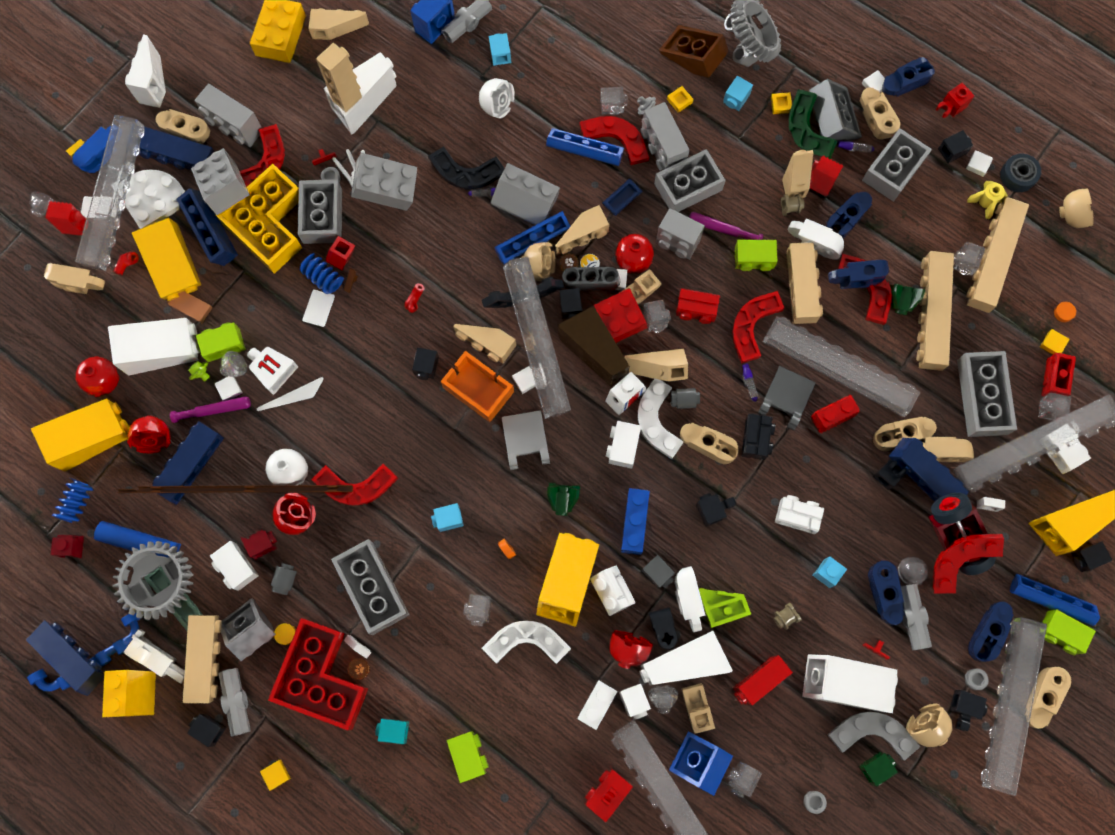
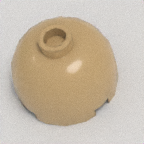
M1078 189L1072 191L1065 197L1063 206L1059 207L1060 217L1065 218L1067 224L1071 227L1086 228L1093 226V210L1091 211L1090 204L1092 202L1089 190Z
M535 243L527 248L524 256L521 258V266L524 268V271L528 277L535 281L542 282L543 279L550 277V272H555L556 257L555 251L550 249V247H553L551 243Z
M935 703L919 709L921 714L916 719L914 715L910 717L906 730L918 744L925 747H937L944 745L948 741L953 727L952 720L946 710L939 704Z

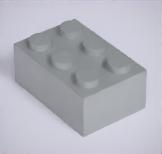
M209 83L194 100L199 107L198 111L204 115V120L209 125L219 127L218 129L226 136H233V139L240 145L245 144L251 147L260 136L258 129H262L254 112Z
M664 102L644 110L640 131L642 137L647 139L649 143L650 153L655 155L657 159L658 169L660 171L687 159L689 148L666 103Z
M899 128L868 169L862 181L894 202L932 149Z
M224 148L212 153L210 157L198 162L191 168L203 200L216 215H219L250 195L236 163Z
M706 149L656 173L654 184L668 208L680 212L722 191L725 179Z
M360 153L355 165L351 197L407 211L413 203L417 167Z
M338 179L299 181L298 236L303 244L334 243L338 236L342 237V188Z

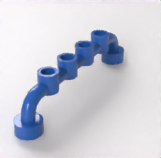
M136 613L124 616L121 621L125 627L130 626V634L116 641L107 649L95 654L90 660L93 659L101 666H104L112 661L110 656L117 652L118 655L124 654L125 649L133 640L132 636L140 629L137 621L141 618H137ZM40 669L27 677L30 685L36 684L43 691L51 692L60 687L63 691L71 687L61 676L52 683L45 682L44 679L47 677L44 669Z

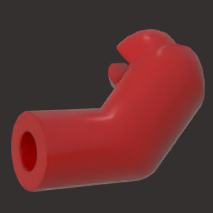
M128 252L120 255L113 272L123 276L126 267L138 262V254Z
M416 284L405 301V308L411 313L418 309L417 302L424 291L422 284Z

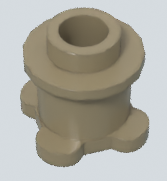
M784 194V197H781L782 215L787 216V213L790 212L800 213L804 209V199L799 194H796L794 197Z
M791 603L786 604L785 608L780 612H774L775 617L773 619L780 629L788 630V626L802 620Z

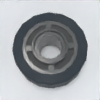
M1021 153L1009 158L1000 171V179L1003 185L1011 191L1021 193L1030 190L1039 181L1041 176L1039 162L1033 156Z

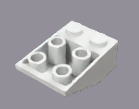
M143 34L142 40L138 43L136 56L132 59L129 74L126 75L125 85L138 103L160 108L166 93L161 57L148 36Z

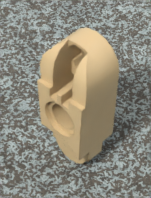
M871 87L864 89L859 101L864 109L863 115L870 130L877 139L892 138L900 128L899 118L883 92L880 94L878 90Z
M172 109L157 114L156 123L158 127L173 136L204 144L210 135L211 130L201 118Z
M50 263L47 264L44 277L52 285L68 292L87 294L88 289L103 290L105 284L104 280L91 276L90 270Z
M926 417L897 421L881 426L874 433L873 443L879 450L890 451L895 449L902 438H917L921 441L925 440V437H932L937 427L932 419ZM903 429L909 430L911 436H906ZM882 436H887L889 441L883 442Z
M694 423L685 424L680 430V437L688 447L721 464H729L737 457V442L723 433ZM709 438L713 444L707 446L703 443L702 439ZM722 449H727L729 454L722 452Z
M925 437L923 447L927 451L932 452L937 457L936 460L938 462H967L974 460L972 443L968 440L956 439V437Z
M1047 667L1038 674L1024 708L1026 710L1024 714L1026 722L1030 727L1044 728L1048 726L1052 716L1057 714L1071 686V676L1064 668ZM1059 676L1055 682L1054 677ZM1044 694L1048 697L1047 704H1044L1042 699Z

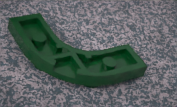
M798 89L789 113V130L792 133L794 142L803 150H813V155L819 157L825 155V158L831 159L837 140L817 135L810 127V114L817 94Z

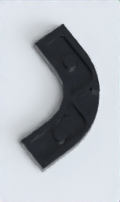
M445 147L428 156L429 161L438 174L447 183L462 189H478L487 186L499 179L505 169L496 156L475 168L461 167L452 159Z
M548 277L543 279L541 284L530 286L528 290L512 293L510 291L500 293V291H493L488 294V297L482 299V304L486 308H507L517 306L522 301L533 302L563 288V281Z

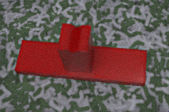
M321 149L318 150L321 157L312 160V163L317 165L337 156L335 152L325 155L324 150Z
M878 640L875 648L867 643L863 644L864 647L886 660L890 659L889 656L880 651L884 644L881 640Z

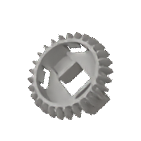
M735 0L731 5V13L728 14L724 22L725 29L733 32L735 37L741 42L733 52V60L746 67L751 66L758 60L768 63L776 58L781 51V39L779 38L780 34L777 32L778 27L774 24L775 21L772 20L767 9H764L763 4H759V0ZM755 15L763 26L762 29L756 26L751 16Z
M150 541L147 547L145 544H140V550L132 548V555L125 553L128 559L126 561L119 560L123 566L122 568H115L120 573L117 576H113L114 579L118 580V583L112 585L119 588L114 595L121 596L117 602L125 603L122 609H130L129 614L134 615L136 613L137 618L144 616V619L150 620L152 616L153 619L158 620L159 613L162 617H167V610L170 613H175L174 606L182 607L179 601H187L184 593H191L187 589V585H192L193 582L188 581V579L194 576L190 571L192 565L186 564L189 559L187 557L182 558L184 552H176L177 547L172 546L170 548L169 543H164L162 546L160 541H156L155 545ZM156 553L168 555L169 558L164 556H157ZM128 566L133 567L134 572L130 584H123V581H127L130 570H127ZM161 566L171 585L155 595L148 582L142 578Z

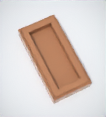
M185 291L178 293V298L169 301L168 305L201 324L213 308L211 305L189 293L187 294Z

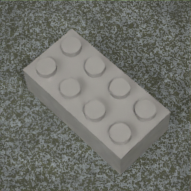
M1006 352L963 354L957 360L968 437L1009 435L1016 431L1017 425Z
M368 539L331 559L368 634L374 635L410 615L371 540Z

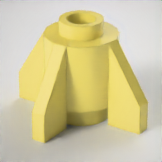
M986 181L984 183V190L971 195L967 202L977 203L979 201L983 208H987L985 210L986 219H990L993 216L996 205L999 202L1002 203L1008 195L1002 185L993 181Z

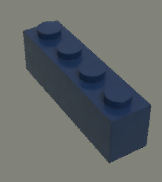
M144 126L141 127L133 145L141 157L145 159L153 158L162 164H173L181 170H184V168L191 170L198 162L204 161L215 152L212 147Z
M189 188L176 199L211 263L225 266L238 256L214 211L203 200L200 191Z
M198 421L196 425L191 427L186 440L178 445L177 452L173 458L166 462L162 473L153 480L152 486H191L224 437ZM185 493L157 494L177 505Z
M902 438L889 455L891 460L898 462L897 465L901 469H906L905 473L934 502L947 494L963 493L967 495L969 492L963 486V482L954 478L950 474L949 468L940 464L936 460L937 457L932 452L927 451L923 447V443L917 438Z
M44 620L26 641L76 692L88 696L104 679V673L101 671L102 666L97 661L90 660L88 658L90 654L82 647L78 648L75 645L77 641L70 635H65L63 633L65 629L57 622L51 624Z

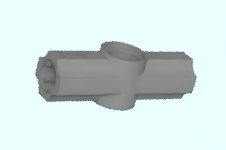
M476 0L468 8H460L455 18L441 29L445 39L449 43H453L466 31L472 32L477 27L479 20L492 10V5L489 3V0Z
M917 584L901 586L904 600L902 604L905 614L902 622L908 630L912 650L930 648L932 643L927 628L929 618L926 608L922 606Z
M234 668L218 673L223 694L221 696V706L223 712L227 714L231 737L250 732L246 710L248 708V699L246 692L242 690L239 670Z

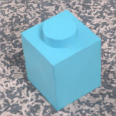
M507 33L489 36L493 66L511 63Z
M737 76L726 91L723 102L729 108L739 111L750 96L753 84Z
M458 503L433 509L432 523L434 528L437 527L440 532L464 526Z
M829 556L823 560L812 576L828 588H831L838 583L847 569Z

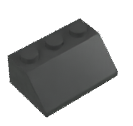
M826 79L809 89V92L817 94L813 107L816 113L815 119L819 123V133L821 136L835 139L837 143L838 141H850L862 137L847 87Z

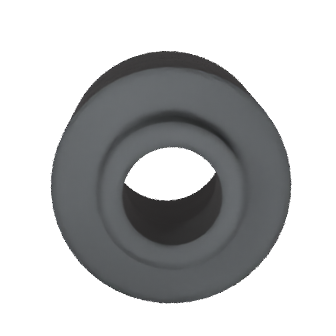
M695 388L671 391L672 407L677 409L696 408L697 404H700V392H696Z
M282 563L281 567L276 566L271 586H273L271 591L288 595L297 571L293 570L294 566Z

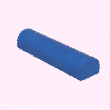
M554 128L551 129L546 142L547 147L616 166L620 165L624 148Z
M563 211L495 246V251L504 265L523 255L529 246L535 243L547 242L566 232L571 226Z
M101 521L94 532V539L96 541L132 551V548L140 550V544H145L147 547L150 541L154 545L156 541H160L162 546L164 543H169L170 548L172 546L177 547L176 552L179 551L181 546L177 542L105 521ZM156 553L157 556H164L169 558L168 555Z
M1016 574L1011 582L1010 593L1049 609H1057L1091 626L1096 625L1100 619L1098 608L1094 604L1019 574Z

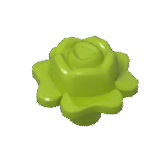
M199 361L194 363L188 370L191 373L189 379L201 378L203 381H206L210 377L206 373L208 363H201Z

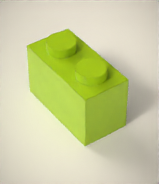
M737 240L735 245V269H741L742 271H750L752 269L770 271L775 268L777 264V240Z
M224 323L219 328L206 329L201 334L196 335L201 355L207 362L246 350L240 329L235 323Z
M1055 609L1047 611L1037 633L1044 636L1043 639L1051 644L1057 643L1063 647L1065 652L1076 655L1086 653L1096 631Z
M471 731L447 740L460 783L487 773L486 768H489L485 755L481 756L479 747L482 745L478 734L474 735V732Z

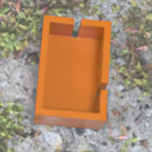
M465 351L454 364L458 375L451 368L440 382L446 391L488 422H491L514 393V387L500 375L496 377V373Z

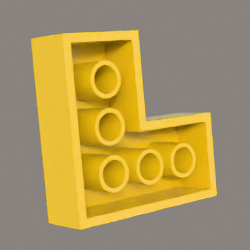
M272 164L247 186L249 196L216 216L225 228L275 274L302 249V246L297 238L279 222L299 203V188Z

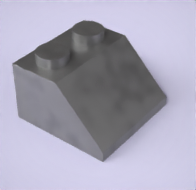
M253 598L222 620L221 634L225 646L240 661L252 655L256 649L269 642L276 635L272 624Z

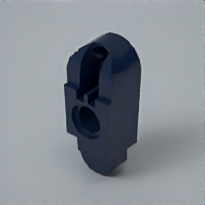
M918 58L896 69L893 74L887 76L882 84V90L887 95L900 96L929 83L935 70L926 58Z
M857 192L830 217L826 227L831 229L838 228V234L844 239L872 206L871 195L867 192ZM847 212L852 213L854 216L848 215Z
M888 261L850 262L844 269L829 272V282L840 284V289L865 288L870 285L880 284L889 273Z
M889 561L877 562L870 567L868 579L878 614L889 625L900 624L905 614L898 571L895 565ZM883 569H884V571H885V576H886V577H883V576L881 575V571H882ZM885 589L891 593L890 600L884 597Z
M997 602L992 604L983 615L968 645L969 654L974 660L986 662L994 660L999 656L1012 626L1010 623L1014 615L1012 614V607L1008 603ZM991 625L996 628L995 635L990 632ZM984 646L985 652L980 653V649Z

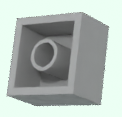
M669 208L658 228L656 243L662 249H669L675 252L678 257L690 260L701 240L705 225Z

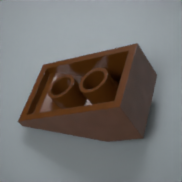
M679 25L659 49V53L691 73L709 78L729 53L723 34Z

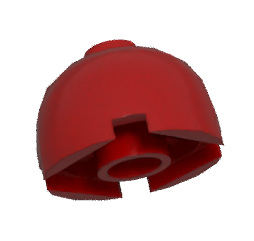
M630 234L623 237L616 248V263L621 269L627 270V273L644 272L653 261L654 251L651 242L640 234Z
M94 356L83 360L78 365L75 376L80 389L90 396L101 397L100 395L109 394L116 388L119 374L117 373V367L108 359Z
M154 416L138 418L130 425L127 435L128 445L130 448L131 445L136 447V451L140 453L161 452L159 448L165 446L168 448L170 445L169 427L162 419Z
M287 493L274 506L272 512L273 522L282 533L288 535L301 534L314 522L316 517L315 507L313 504L310 505L307 501L308 498L304 495Z
M615 630L611 636L609 649L612 657L619 662L618 665L622 668L630 669L631 666L637 667L644 664L650 656L653 644L644 637L640 636L638 639L632 636L633 633Z

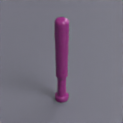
M691 212L689 218L705 225L704 228L734 237H741L747 240H762L764 236L763 234L756 235L741 230L739 227L696 212Z
M245 396L195 407V409L187 411H171L170 419L172 423H177L178 420L189 417H203L247 409L251 406V401L249 397Z

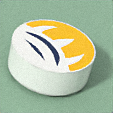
M593 254L583 256L580 261V267H599L600 265L598 257Z

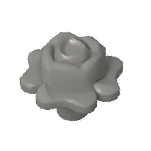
M643 96L639 97L637 100L640 104L638 114L644 115V110L656 106V98L648 97L645 99Z

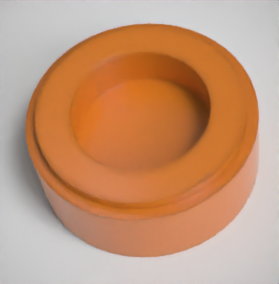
M1061 302L1055 307L1054 316L1060 322H1069L1076 316V308L1070 302Z
M505 538L498 542L500 549L508 559L516 556L515 551Z

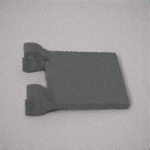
M779 366L757 414L766 416L770 406L792 416L787 427L795 430L816 382Z

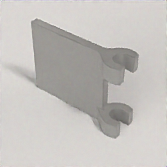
M541 410L502 417L510 470L518 469L517 456L540 453L542 465L550 464Z

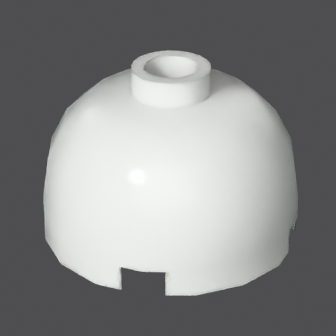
M494 78L487 81L479 92L481 108L490 116L497 118L505 117L511 109L510 107L508 108L510 101L514 102V87L503 79Z
M281 449L275 451L269 457L265 470L268 479L273 485L296 486L301 485L307 477L308 465L299 452L293 449Z

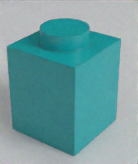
M381 719V722L377 723L375 735L378 736V741L406 744L409 721Z

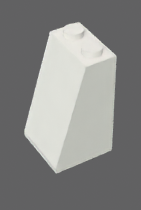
M381 52L353 69L357 76L356 81L361 87L362 98L347 112L343 111L332 101L327 86L324 87L331 108L351 135L358 130L397 86L395 81L396 74L392 69L394 66L388 57L385 58Z
M187 318L108 327L113 365L128 376L198 361L200 348L195 341L197 329L195 324H192Z
M711 631L641 665L642 670L639 673L644 683L648 682L649 685L725 674L733 670L714 632Z
M808 654L802 697L893 713L895 688L898 682L897 670L830 655Z

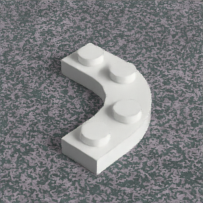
M654 379L640 400L638 423L641 426L640 431L646 441L655 449L673 459L682 446L683 441L668 432L661 425L658 418L659 408L672 390V387L659 379Z
M519 621L509 624L497 632L482 647L496 664L512 648L522 643L537 645L556 664L571 650L551 628L534 621Z

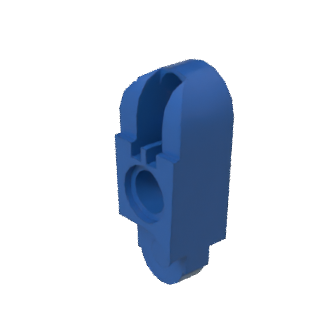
M116 125L109 126L106 130L100 127L74 153L73 164L85 172H97L118 152L116 146L122 140L123 130Z

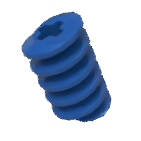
M313 253L303 260L300 272L307 279H310L313 284H316L319 289H322L324 294L335 292L342 285L344 277H338L337 271L332 272L333 268L331 266L327 267V262H322L321 257L315 258Z
M70 478L73 483H66L70 491L62 492L67 498H59L63 506L55 507L60 513L52 514V516L72 523L73 521H80L76 514H83L84 511L79 506L87 505L82 499L90 498L91 496L86 491H93L94 488Z

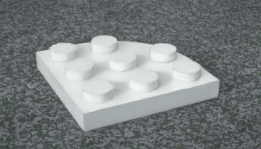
M142 170L129 175L113 185V188L140 229L162 221L179 211L181 207L176 199L185 192L173 176L159 170Z

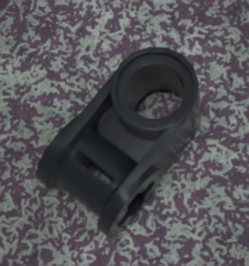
M670 608L649 612L658 645L664 650L672 649L677 643V635ZM665 634H667L668 637L673 638V640H671L670 645H667L666 642H662V639H664Z

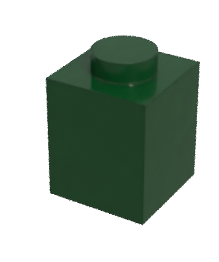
M878 752L858 766L870 785L875 787L898 773L894 767L896 766L894 759L889 754L886 755L883 752Z

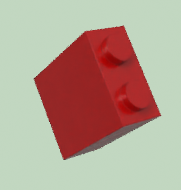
M779 655L771 656L733 687L735 691L733 695L740 704L753 706L793 672Z

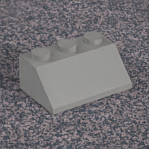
M507 163L498 181L491 205L533 225H537L548 218L558 198L560 187Z

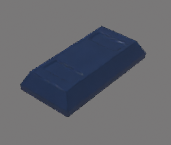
M628 179L602 204L616 216L643 191L631 179Z

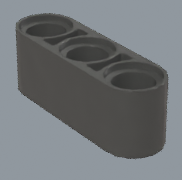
M570 267L565 269L562 274L567 289L579 288V291L615 290L621 283L619 273L614 267ZM572 276L577 277L575 281H568ZM591 276L596 277L594 281H587ZM609 276L616 277L613 281L606 280Z

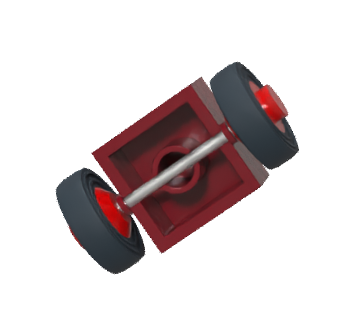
M951 493L942 496L933 503L931 507L932 515L928 518L944 550L953 545L955 540L962 537L988 534L977 509L972 505L967 495ZM996 557L972 558L964 562L959 570L966 575L981 574L995 564Z

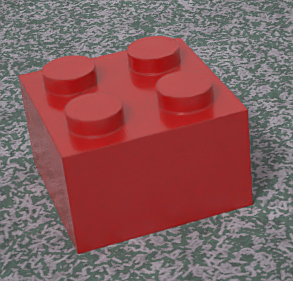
M630 288L594 305L616 343L648 328L647 322Z

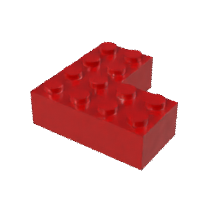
M301 618L268 701L345 730H353L369 688L330 674L345 633Z

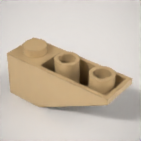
M311 9L308 29L312 39L331 40L367 26L369 21L366 12L360 10Z
M799 150L793 153L782 179L785 194H788L789 197H794L796 194H799L801 198L806 197L810 188L813 150Z
M600 205L579 215L555 245L557 255L560 253L566 254L572 248L584 246L590 240L602 238L609 232V223Z
M460 324L453 326L455 335L460 340L469 341L474 349L479 352L484 351L488 354V358L496 363L499 361L503 364L516 347V339L501 329Z
M684 349L625 355V359L630 366L629 373L632 372L635 375L664 381L688 379V362Z

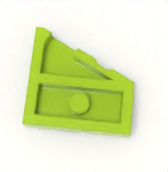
M704 588L699 589L703 608L711 628L751 615L744 594L713 591Z

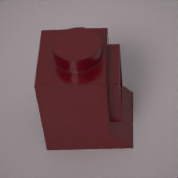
M260 530L250 535L249 539L240 537L249 557H253L254 560L278 549L275 544L277 538L273 531Z
M57 535V538L53 537L50 555L59 558L71 556L82 559L84 536Z

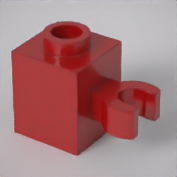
M962 82L947 93L935 110L944 109L946 111L942 118L948 117L949 114L954 117L966 109L975 96Z

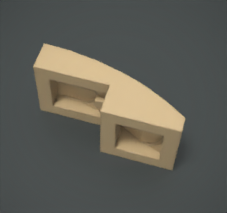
M649 269L624 290L630 288L637 304H640L656 291L662 283Z
M700 683L681 688L694 734L715 729L703 684Z

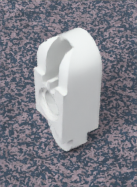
M806 219L804 223L800 221H792L790 223L788 232L792 236L801 239V243H814V250H817L818 254L834 260L840 258L844 250V241L842 236L832 231L833 229Z
M690 566L682 568L676 574L674 579L675 595L680 613L685 620H689L692 631L697 632L702 630L700 617L705 616L696 577Z

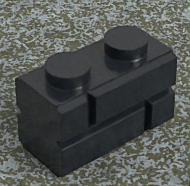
M757 414L747 415L742 457L766 460L768 455L772 454L773 443H770V436L774 435L775 424L772 423L773 417Z

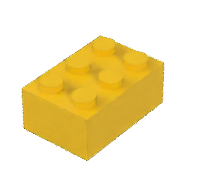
M264 0L250 41L255 56L291 63L306 18L301 3L289 0Z

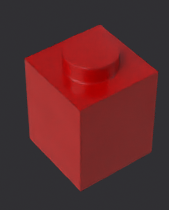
M338 236L330 247L325 261L343 270L352 256L355 245Z

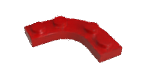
M601 116L580 121L579 126L583 137L591 139L612 137L619 140L626 149L630 165L649 161L643 137L630 122L614 116Z
M277 124L258 129L264 147V154L256 165L240 171L246 187L272 164L279 170L282 167L285 149Z
M842 254L838 269H844L850 262L866 260ZM886 279L880 284L867 287L870 294V302L865 320L885 325L887 322L892 301L891 287Z
M778 291L750 300L737 314L733 324L732 336L741 364L761 357L754 338V325L759 319L784 310V305Z
M382 464L365 481L351 484L341 480L325 465L311 480L316 485H353V492L324 493L339 503L356 506L370 503L379 498L398 480V477Z
M969 535L955 540L953 545L945 551L943 550L934 565V594L956 593L958 570L964 562L978 557H1003V535Z

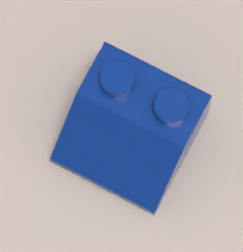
M420 0L410 10L415 32L430 44L442 34L441 29L455 18L452 0Z
M688 731L669 771L714 796L733 755Z

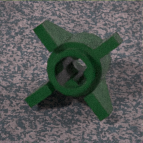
M895 283L890 285L892 309H895V313L900 315H907V312H912L923 299L925 289L912 288Z
M549 483L547 497L552 510L556 511L555 514L567 516L568 512H572L574 505L579 499L580 486Z

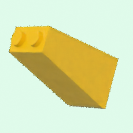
M167 218L132 232L161 299L171 301L179 297L178 293L185 291L188 294L198 290L197 287L202 284L181 230L176 222Z
M104 399L31 428V431L46 463L66 472L126 440L130 427L124 419L122 420L120 416L122 411L116 402L113 403L108 399Z
M1115 490L1040 517L1028 524L1055 556L1073 552L1115 519Z
M559 533L538 600L537 616L576 627L599 544L590 539L576 538L570 533Z
M136 670L105 671L102 717L154 715L156 673L153 671Z

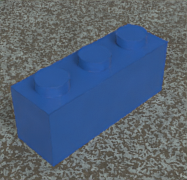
M632 488L628 490L621 553L635 555L643 553L650 493L648 490Z

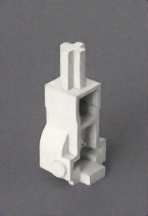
M139 629L132 636L133 640L125 649L124 654L146 666L160 677L167 674L182 684L185 670L174 664L177 659L151 643L150 640L143 636L145 631Z

